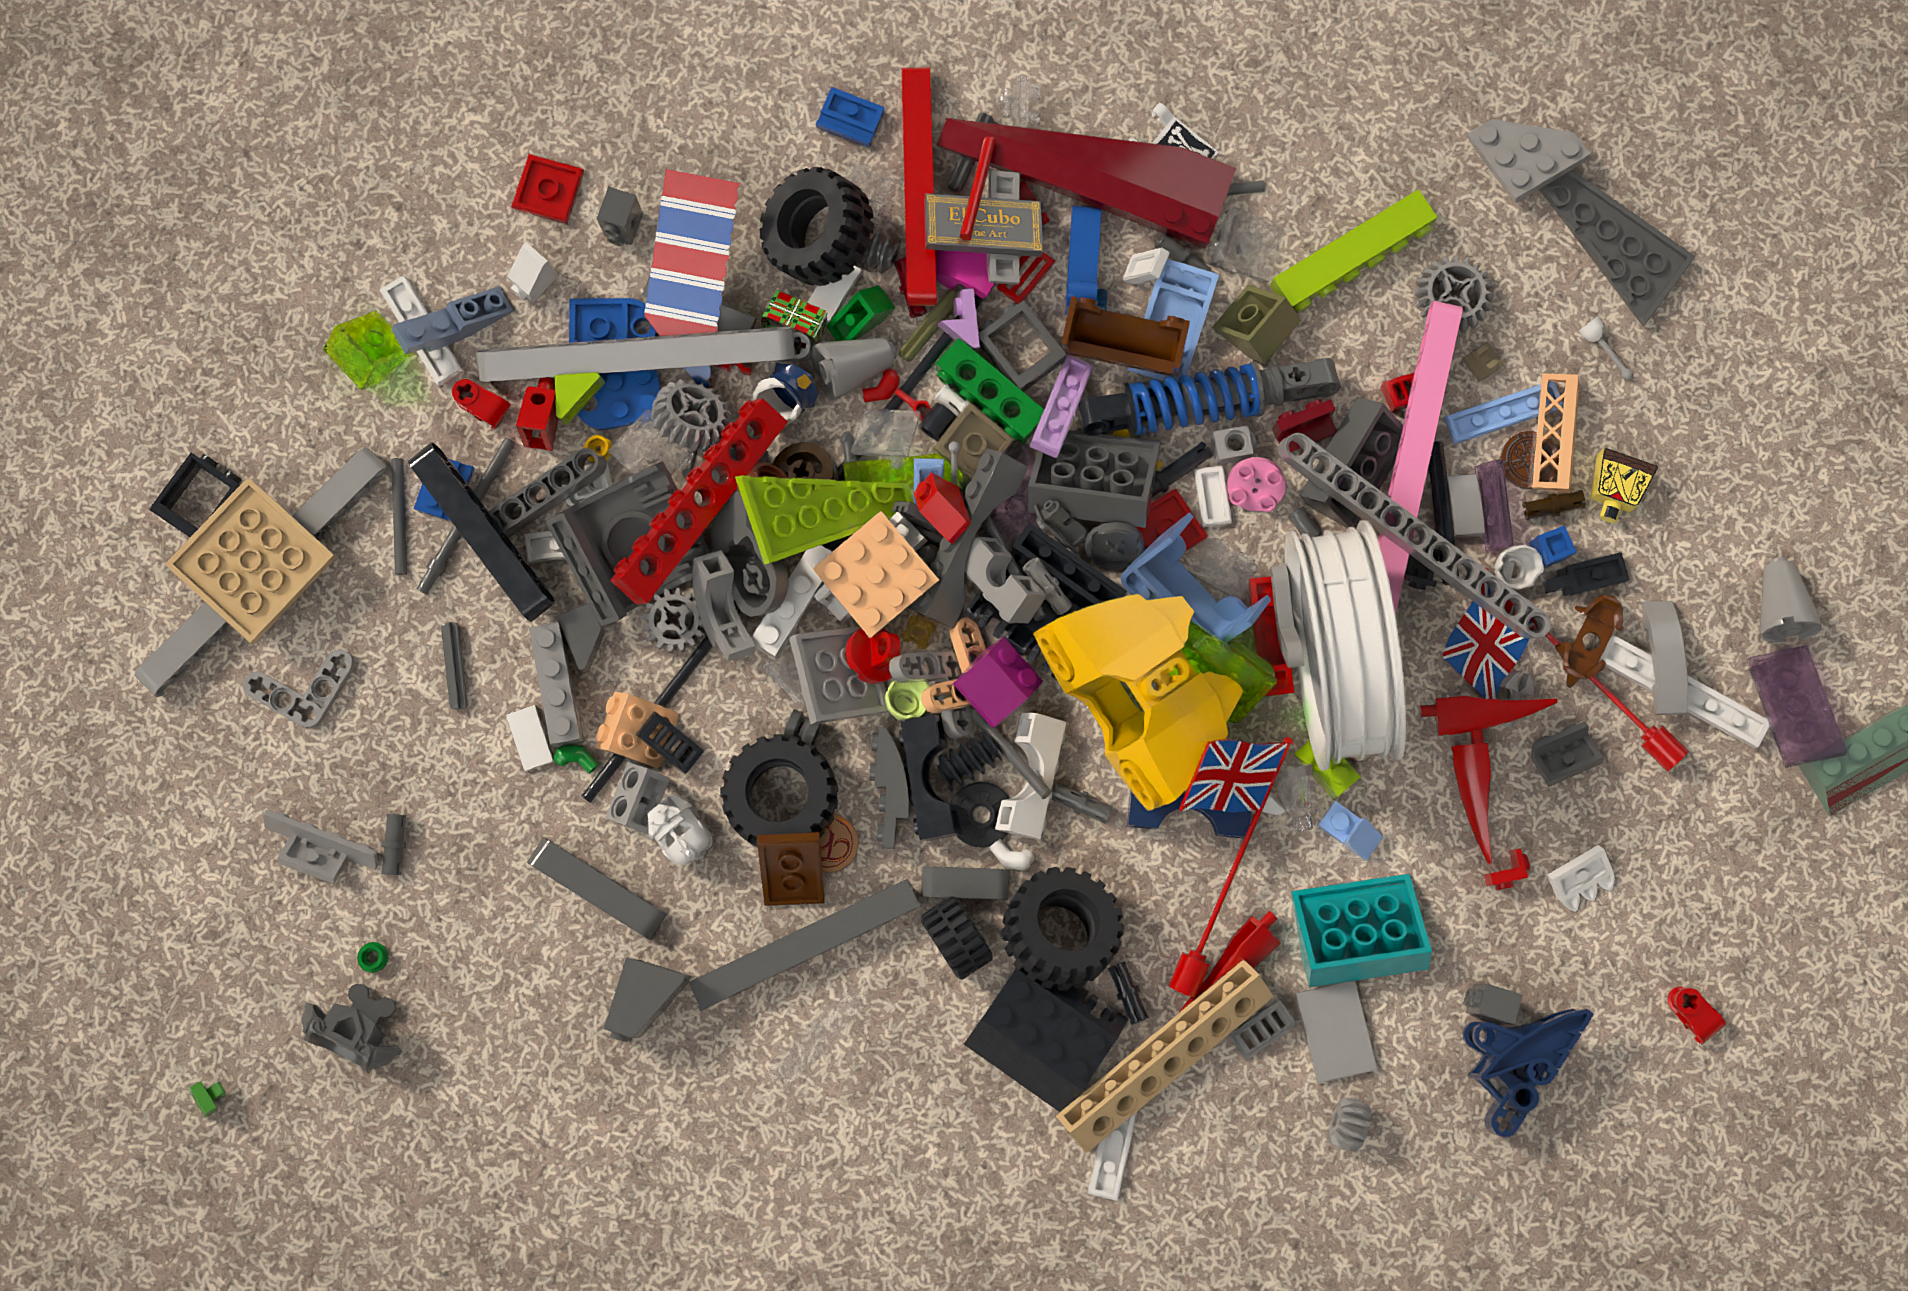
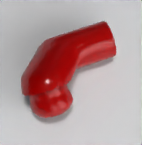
M886 369L877 387L863 388L864 403L890 399L900 384V377L897 371Z

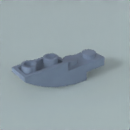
M496 287L451 301L445 309L396 323L392 328V332L405 354L425 348L428 352H431L479 332L511 314L513 309L500 287Z

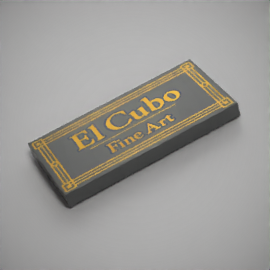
M925 194V249L1042 256L1041 201L982 197L971 240L966 241L960 238V232L970 196Z

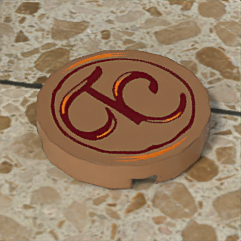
M834 813L831 825L826 826L823 830L825 833L820 838L822 871L826 873L841 871L850 865L857 855L859 846L857 831L851 822L843 816Z

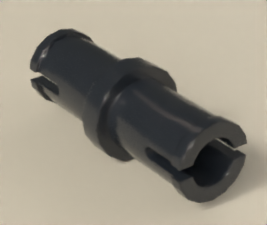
M1123 961L1117 964L1121 977L1116 965L1107 968L1118 991V994H1116L1118 1001L1122 1000L1130 1019V1024L1133 1025L1148 1019L1149 1016L1138 994L1140 992L1139 986L1134 985L1126 962Z

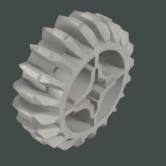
M1454 255L1451 262L1447 256L1442 257L1440 263L1436 260L1432 261L1429 265L1430 269L1424 268L1421 272L1423 277H1419L1416 281V285L1419 288L1414 291V296L1420 299L1416 301L1415 307H1425L1420 313V317L1428 315L1432 300L1435 301L1432 286L1434 280L1437 279L1440 283L1438 287L1442 295L1436 301L1462 307L1459 330L1462 333L1467 331L1468 326L1475 328L1478 325V320L1483 321L1487 317L1485 311H1490L1492 308V304L1489 301L1493 299L1494 293L1488 290L1493 286V282L1484 281L1488 271L1479 273L1477 270L1480 267V263H1476L1472 267L1469 265V257H1466L1461 263L1458 255ZM1451 274L1459 275L1465 278V280H1457ZM1472 288H1474L1476 294L1474 309L1470 307V300L1467 297V293ZM1451 290L1452 293L1454 290L1457 292L1462 290L1457 298L1456 296L1446 298Z
M679 379L676 383L669 382L666 387H662L652 404L651 419L654 420V428L660 430V437L669 438V445L676 443L679 445L680 450L687 447L692 453L697 448L703 453L712 445H717L723 438L721 432L731 423V413L727 411L728 404L721 402L722 395H715L713 388H704L703 382L696 385L692 379L687 383Z

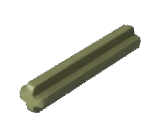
M949 289L937 305H935L899 349V356L903 360L911 362L939 328L938 324L941 321H945L954 310L953 302L954 298H957L956 291Z

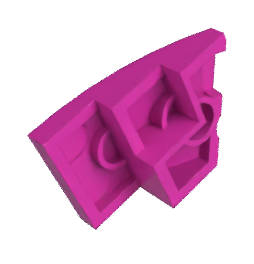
M936 250V278L939 283L952 290L961 283L968 289H974V293L982 299L988 295L994 283H989L986 253Z

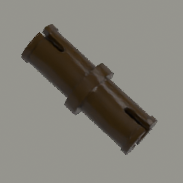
M1578 490L1562 495L1548 494V498L1529 502L1525 501L1522 503V507L1526 508L1524 510L1525 519L1530 520L1548 515L1557 517L1562 512L1585 509L1586 503H1582V501H1585L1583 491Z

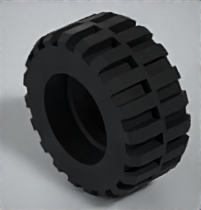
M822 167L804 168L797 171V175L790 174L787 176L782 185L778 184L773 190L775 193L772 198L768 197L765 206H767L765 213L762 212L760 222L763 223V227L759 228L760 239L763 240L761 246L764 254L767 255L768 261L777 267L778 270L804 284L826 286L829 284V281L835 283L843 279L842 275H849L855 270L854 265L857 262L861 263L864 259L863 253L866 248L869 249L871 239H869V236L874 230V223L870 221L873 218V210L869 206L868 197L861 191V188L838 173ZM828 207V220L823 233L814 243L805 247V235L809 223L819 211Z
M774 734L773 738L768 739L762 736L756 739L757 743L751 746L749 743L741 748L743 752L738 757L734 755L729 761L731 766L729 770L724 771L722 777L724 786L720 787V797L723 799L722 808L732 828L744 840L758 848L757 835L819 832V838H821L825 833L823 830L827 825H831L834 819L833 813L838 808L839 801L837 798V792H839L834 772L823 754L809 742L805 743L800 738L792 735L790 738H787L783 734ZM775 767H789L804 777L808 787L807 802L803 809L793 818L782 822L770 821L762 817L755 809L752 801L753 787L758 778L766 771Z
M1059 867L1048 868L1046 873L1039 871L1033 874L1030 880H1026L1020 886L1010 901L1002 921L1005 925L1002 929V940L1008 941L1005 951L1008 957H1015L1016 960L1013 963L1018 971L1023 968L1028 973L1027 979L1032 982L1035 979L1041 980V986L1049 989L1054 984L1058 985L1059 990H1068L1072 984L1075 988L1085 986L1088 981L1095 980L1114 959L1122 944L1120 938L1124 934V925L1119 923L1123 918L1120 907L1115 908L1114 903L1117 901L1112 892L1108 894L1104 890L1106 885L1100 879L1096 883L1090 879L1092 874L1083 871L1081 874L1075 873L1076 869L1073 867H1065L1063 872H1060ZM1058 906L1076 914L1085 926L1087 945L1080 950L1068 951L1057 948L1048 942L1038 926L1037 914L1040 909Z

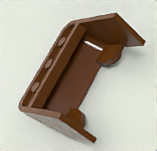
M1071 296L1061 341L1063 351L1066 354L1156 374L1179 377L1190 321L1175 316H1167V320H1160V322L1102 310L1101 307L1097 306L1098 301L1094 299L1080 297V301H1078V297Z

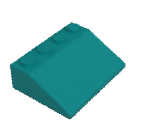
M1410 874L1291 891L1302 961L1309 987L1429 970L1432 949Z

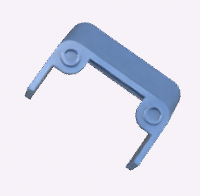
M1188 513L1162 533L1127 567L1121 575V583L1130 595L1139 594L1146 600L1183 596L1194 610L1188 628V639L1183 643L1185 646L1181 649L1194 659H1204L1251 627L1271 601V598L1267 595L1248 608L1240 599L1233 596H1225L1218 602L1178 560L1186 551V544L1179 534L1193 518V515Z

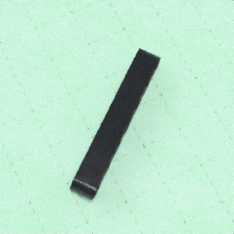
M430 442L408 460L411 469L519 612L528 621L533 622L555 604L551 593L445 453L435 443Z

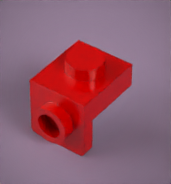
M1521 848L1509 851L1512 869L1484 874L1487 886L1495 885L1497 891L1515 887L1513 881L1528 878L1527 872L1530 871V864L1527 855L1522 854Z

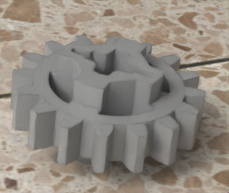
M676 588L674 595H671L668 589H664L665 597L660 598L655 594L654 599L656 603L654 605L646 603L645 606L650 610V613L642 614V618L648 621L649 624L644 625L643 630L645 632H652L648 640L650 642L658 640L656 647L659 650H662L667 645L669 653H673L675 647H679L683 653L685 652L686 644L689 643L692 647L696 646L693 640L695 637H704L701 631H699L700 628L704 627L697 609L696 600L691 601L693 594L689 591L685 596H682L680 588ZM681 602L684 604L680 607H674L668 603ZM660 610L662 612L661 621L656 627L655 620ZM667 611L672 615L674 614L675 617H679L678 620L683 628L682 630L678 626L670 624L671 621ZM694 614V625L691 631H689L687 628L688 619ZM678 634L681 638L671 640L665 638V636Z

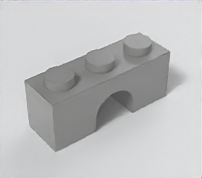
M977 536L967 554L964 569L967 573L966 577L981 589L983 597L993 603L999 610V615L1003 620L1008 623H1029L1047 595L1030 576L1010 575L1006 581V568L1013 557L997 538Z

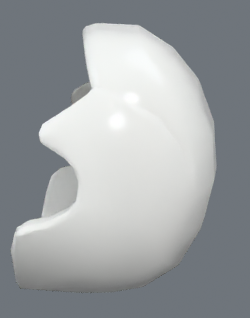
M1527 545L1511 546L1505 549L1495 563L1496 577L1515 591L1533 586L1538 576L1544 571L1542 556L1535 548ZM1514 563H1516L1519 567V575L1516 578H1511Z

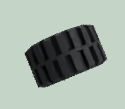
M950 896L921 915V923L957 978L963 980L993 960L992 952L955 897Z

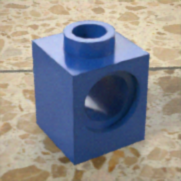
M1565 525L1538 535L1529 542L1530 547L1535 548L1542 556L1544 568L1564 561L1577 553Z

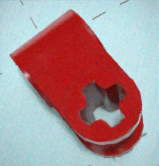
M461 379L453 385L452 396L457 405L472 414L480 422L482 420L491 425L492 429L497 428L511 406L508 401L499 395L486 390L469 379ZM463 391L466 393L471 391L473 396L471 398L465 397L463 399L461 393Z
M1681 986L1675 987L1669 992L1667 1002L1670 1009L1680 1019L1685 1029L1689 1028L1696 1036L1694 1039L1699 1044H1705L1726 1025L1722 1016L1711 1007L1698 990ZM1683 995L1689 996L1686 1000L1688 1006H1682L1684 1003Z

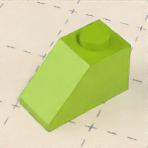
M1310 740L1294 753L1299 761L1311 764L1312 776H1314L1332 799L1340 796L1360 778V775L1345 758H1342L1339 764H1334L1330 759L1329 768L1323 771L1320 770L1315 760Z

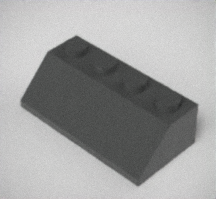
M1357 397L1326 451L1377 489H1380L1395 463L1403 424L1384 403ZM1319 460L1314 469L1320 474L1324 471V464L1321 460ZM1339 476L1337 486L1340 490L1346 491L1348 482L1344 477ZM1310 480L1306 482L1299 494L1311 508L1345 528L1354 527L1356 529L1358 523L1362 520ZM1363 494L1361 497L1363 507L1368 509L1372 503L1371 498L1366 494Z

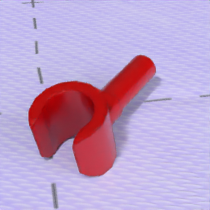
M897 388L894 394L913 408L915 417L920 421L924 417L917 410L920 407H925L929 411L931 409L927 401H916L900 388Z

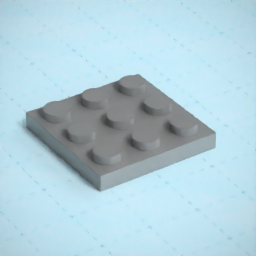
M860 626L801 633L789 637L811 725L888 712L885 702L886 690L884 683L872 685L863 682L857 677L859 675L855 670H851L847 662L845 653L847 641L855 631L861 628Z

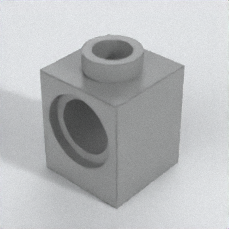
M1248 425L1213 431L1210 437L1216 465L1252 458L1253 451L1257 450L1254 433L1250 434ZM1227 441H1239L1242 449L1240 451L1231 450L1228 447Z

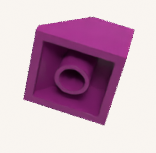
M1003 637L986 648L953 684L985 721L994 728L1025 702L1041 685L1043 680L1008 640Z

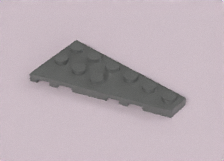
M1573 170L1539 189L1640 324L1644 326L1696 256Z

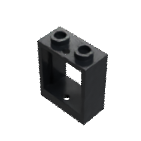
M190 452L148 510L188 537H191L198 528L171 509L201 468L230 487L212 514L240 486L239 483L242 479L228 469L224 474L217 470L216 467L219 463L204 453L199 458Z

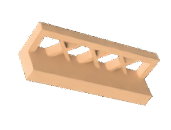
M1542 373L1533 489L1557 490L1558 495L1571 492L1580 386L1579 375ZM1548 382H1566L1565 392L1554 400L1547 392ZM1548 399L1551 402V404L1546 407V402ZM1564 400V407L1562 408L1559 403ZM1556 407L1563 415V419L1552 428L1545 421V415ZM1544 426H1545L1546 429L1549 431V432H1548L1547 434H1545V435H1544ZM1562 428L1560 437L1556 432ZM1553 435L1560 442V449L1550 457L1542 448L1543 443ZM1543 455L1546 458V461L1541 464ZM1558 457H1559V466L1554 462V460H1555L1556 458H1558ZM1551 464L1558 471L1557 482H1540V472Z

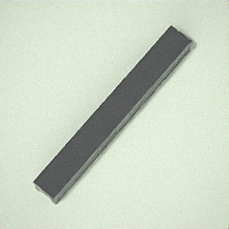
M905 879L690 981L689 985L698 1002L699 1011H703L922 907L920 902L917 901L908 880Z

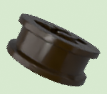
M800 442L792 444L783 449L772 463V465L786 473L790 479L807 478L839 481V472L835 463L822 447L814 443ZM813 461L821 464L822 472L818 473L810 462L807 465L805 462Z

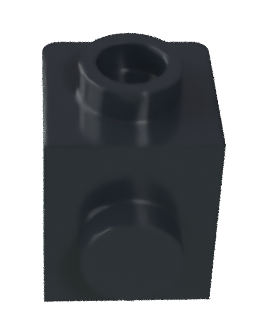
M1434 548L1433 557L1438 561L1440 550ZM1409 554L1404 579L1409 581L1408 586L1421 590H1426V586L1436 587L1437 581L1433 579L1434 572Z

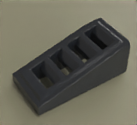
M655 711L636 733V736L678 771L685 774L689 772L704 752L701 747ZM658 724L662 725L663 727L659 730L655 737L651 739L649 736L655 730ZM670 732V737L661 747L659 743L663 740L666 734ZM678 740L681 741L674 752L670 754L669 751Z

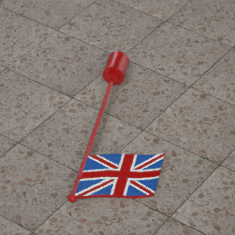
M1484 582L1481 585V593L1483 596L1488 597L1490 587ZM1507 600L1505 611L1509 615L1513 613L1514 606L1510 600ZM1472 601L1450 634L1442 657L1483 698L1496 699L1501 688V682L1512 671L1522 656L1529 639L1519 636ZM1532 617L1528 622L1531 631H1533L1534 627L1537 628V622ZM1550 632L1545 635L1555 646L1560 644ZM1594 675L1589 678L1644 732L1641 736L1644 740L1641 747L1666 771L1671 770L1687 755L1689 750L1663 725L1659 728H1656L1654 725L1648 728Z
M1290 737L1284 738L1282 740L1284 742L1261 744L1232 739L1207 742L1180 805L1179 811L1200 808L1226 812L1255 811L1197 950L1190 949L1189 953L1182 952L1168 984L1170 988L1182 994L1196 998L1210 964L1205 961L1207 956L1202 954V951L1289 747L1294 745V741Z

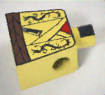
M1608 448L1602 449L1596 457L1591 492L1592 500L1604 503L1599 518L1609 523H1617L1621 510L1630 513L1637 508L1658 466Z

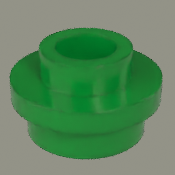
M377 942L363 945L357 955L359 966L364 971L376 973L384 969L389 959L387 949ZM371 952L378 954V961L376 963H371L368 960Z

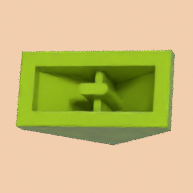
M597 372L555 375L556 416L566 426L603 387L605 381Z

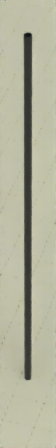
M974 293L975 308L977 309L984 299ZM957 315L954 318V320L960 319L959 315ZM944 331L900 389L907 395H910L953 338ZM896 394L854 446L856 459L859 460L904 403ZM842 462L837 468L839 481H843V473L846 470V464ZM734 600L737 613L739 614L741 610L738 607L736 601ZM707 635L654 702L655 704L666 707L713 646ZM614 753L581 797L591 803L626 757Z

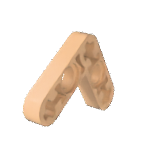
M967 617L958 620L954 628L950 627L949 631L962 673L971 665L969 654L972 653L978 657L986 649L977 623ZM962 630H963V631L966 630L967 633H968V635H967V634H963V633H962ZM956 679L936 683L925 689L921 696L924 708L930 713H940L972 705L966 698L960 700L956 696L953 684ZM945 694L946 699L935 701L934 696L937 697Z

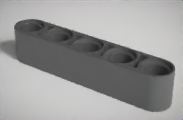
M589 448L578 450L488 512L509 538L602 476L607 468L606 459L602 454ZM593 456L595 459L594 467L587 471L585 469V461ZM568 472L570 474V482L567 486L562 487L561 477ZM541 489H545L546 498L543 502L538 503L536 499L537 493ZM520 505L522 509L521 516L518 519H514L512 515L513 509Z
M545 837L541 839L527 861L529 865L649 940L653 938L667 915L638 895L631 893L619 883L604 876L587 863L585 864L563 848L553 844Z

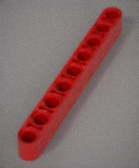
M930 67L901 68L907 303L908 306L937 305L936 250L925 249L924 215L925 194H934Z

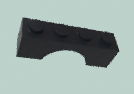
M929 715L901 721L902 730H899V741L901 746L905 747L906 759L903 761L906 776L910 778L911 788L908 790L910 804L915 808L916 818L913 819L915 834L923 841L962 835L958 805L945 802L938 797L930 782V768L933 760L943 749L948 747L942 717Z

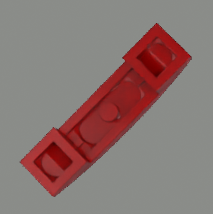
M1271 576L1249 579L1250 607L1267 595L1271 598V601L1252 625L1264 697L1293 694L1295 692L1292 669L1287 667L1279 647Z

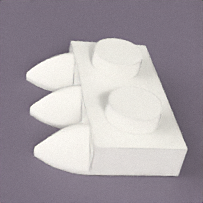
M1599 845L1547 875L1557 899L1569 910L1575 912L1578 910L1580 903L1579 893L1587 900L1594 901L1597 895L1596 883L1603 889L1611 891L1615 882L1614 872L1605 850Z

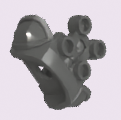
M363 984L352 985L349 989L348 997L353 1002L351 1007L335 1003L327 1015L318 1005L306 1002L303 1006L305 1010L301 1019L302 1032L305 1034L304 1041L335 1052L362 1067L364 1072L370 1074L372 1069L376 1070L381 1066L389 1065L396 1056L402 1053L398 1046H379L385 1034L377 1024L381 1017L387 1018L395 1013L396 1004L391 998L384 997L378 1001L369 998V989Z

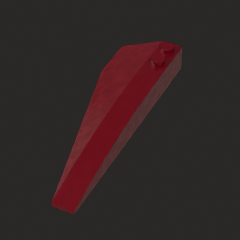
M952 118L946 119L936 144L940 148L979 162L985 137H992L996 140L990 167L1004 172L1019 173V178L1090 206L1100 207L1103 211L1163 234L1167 232L1171 237L1203 249L1210 242L1236 171L1235 167L1183 147Z

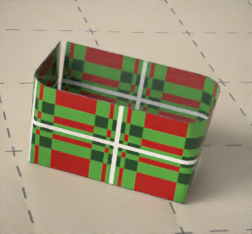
M776 290L761 317L762 328L786 327L784 325H787L812 336L810 338L815 344L820 342L827 324L826 310L779 290ZM800 340L799 346L806 348V344Z

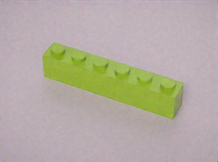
M1418 189L1278 274L1272 279L1270 287L1275 294L1285 297L1294 310L1301 313L1313 304L1312 299L1319 295L1325 298L1337 289L1335 285L1345 280L1348 284L1361 275V269L1366 266L1372 269L1385 260L1384 255L1393 251L1394 254H1397L1409 245L1408 241L1413 237L1417 236L1418 239H1422L1433 231L1432 226L1438 217Z

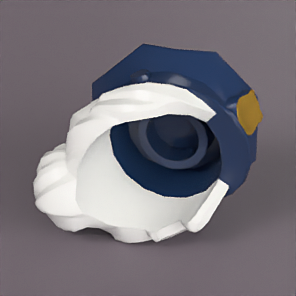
M776 363L773 373L770 375L771 378L760 381L753 393L755 400L764 398L788 421L787 424L795 421L800 413L806 410L805 408H814L819 395L814 380L808 372L795 364Z

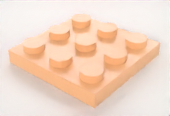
M882 511L813 568L814 572L870 638L939 581V578Z

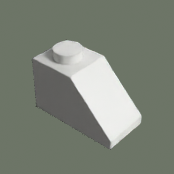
M527 242L521 247L507 276L513 285L510 288L512 292L521 300L527 297L533 303L557 278L548 261Z

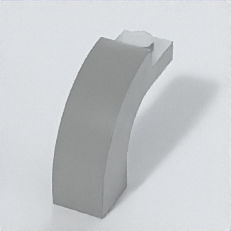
M722 550L694 558L692 579L696 605L705 632L712 646H719L727 662L755 653L756 645L738 616L732 593L734 570Z

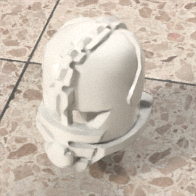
M672 794L662 798L661 803L648 813V836L651 840L655 839L663 849V854L671 862L684 866L703 858L706 850L711 847L713 840L711 833L700 819L698 820L693 814L695 810L693 806Z

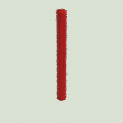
M985 137L963 220L960 238L966 241L971 240L994 151L996 140L992 137Z

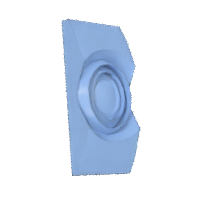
M1167 259L1159 279H1156L1144 319L1160 322V320H1167V316H1175L1190 321L1179 373L1180 377L1188 373L1219 274ZM1133 368L1127 369L1161 381L1170 377Z

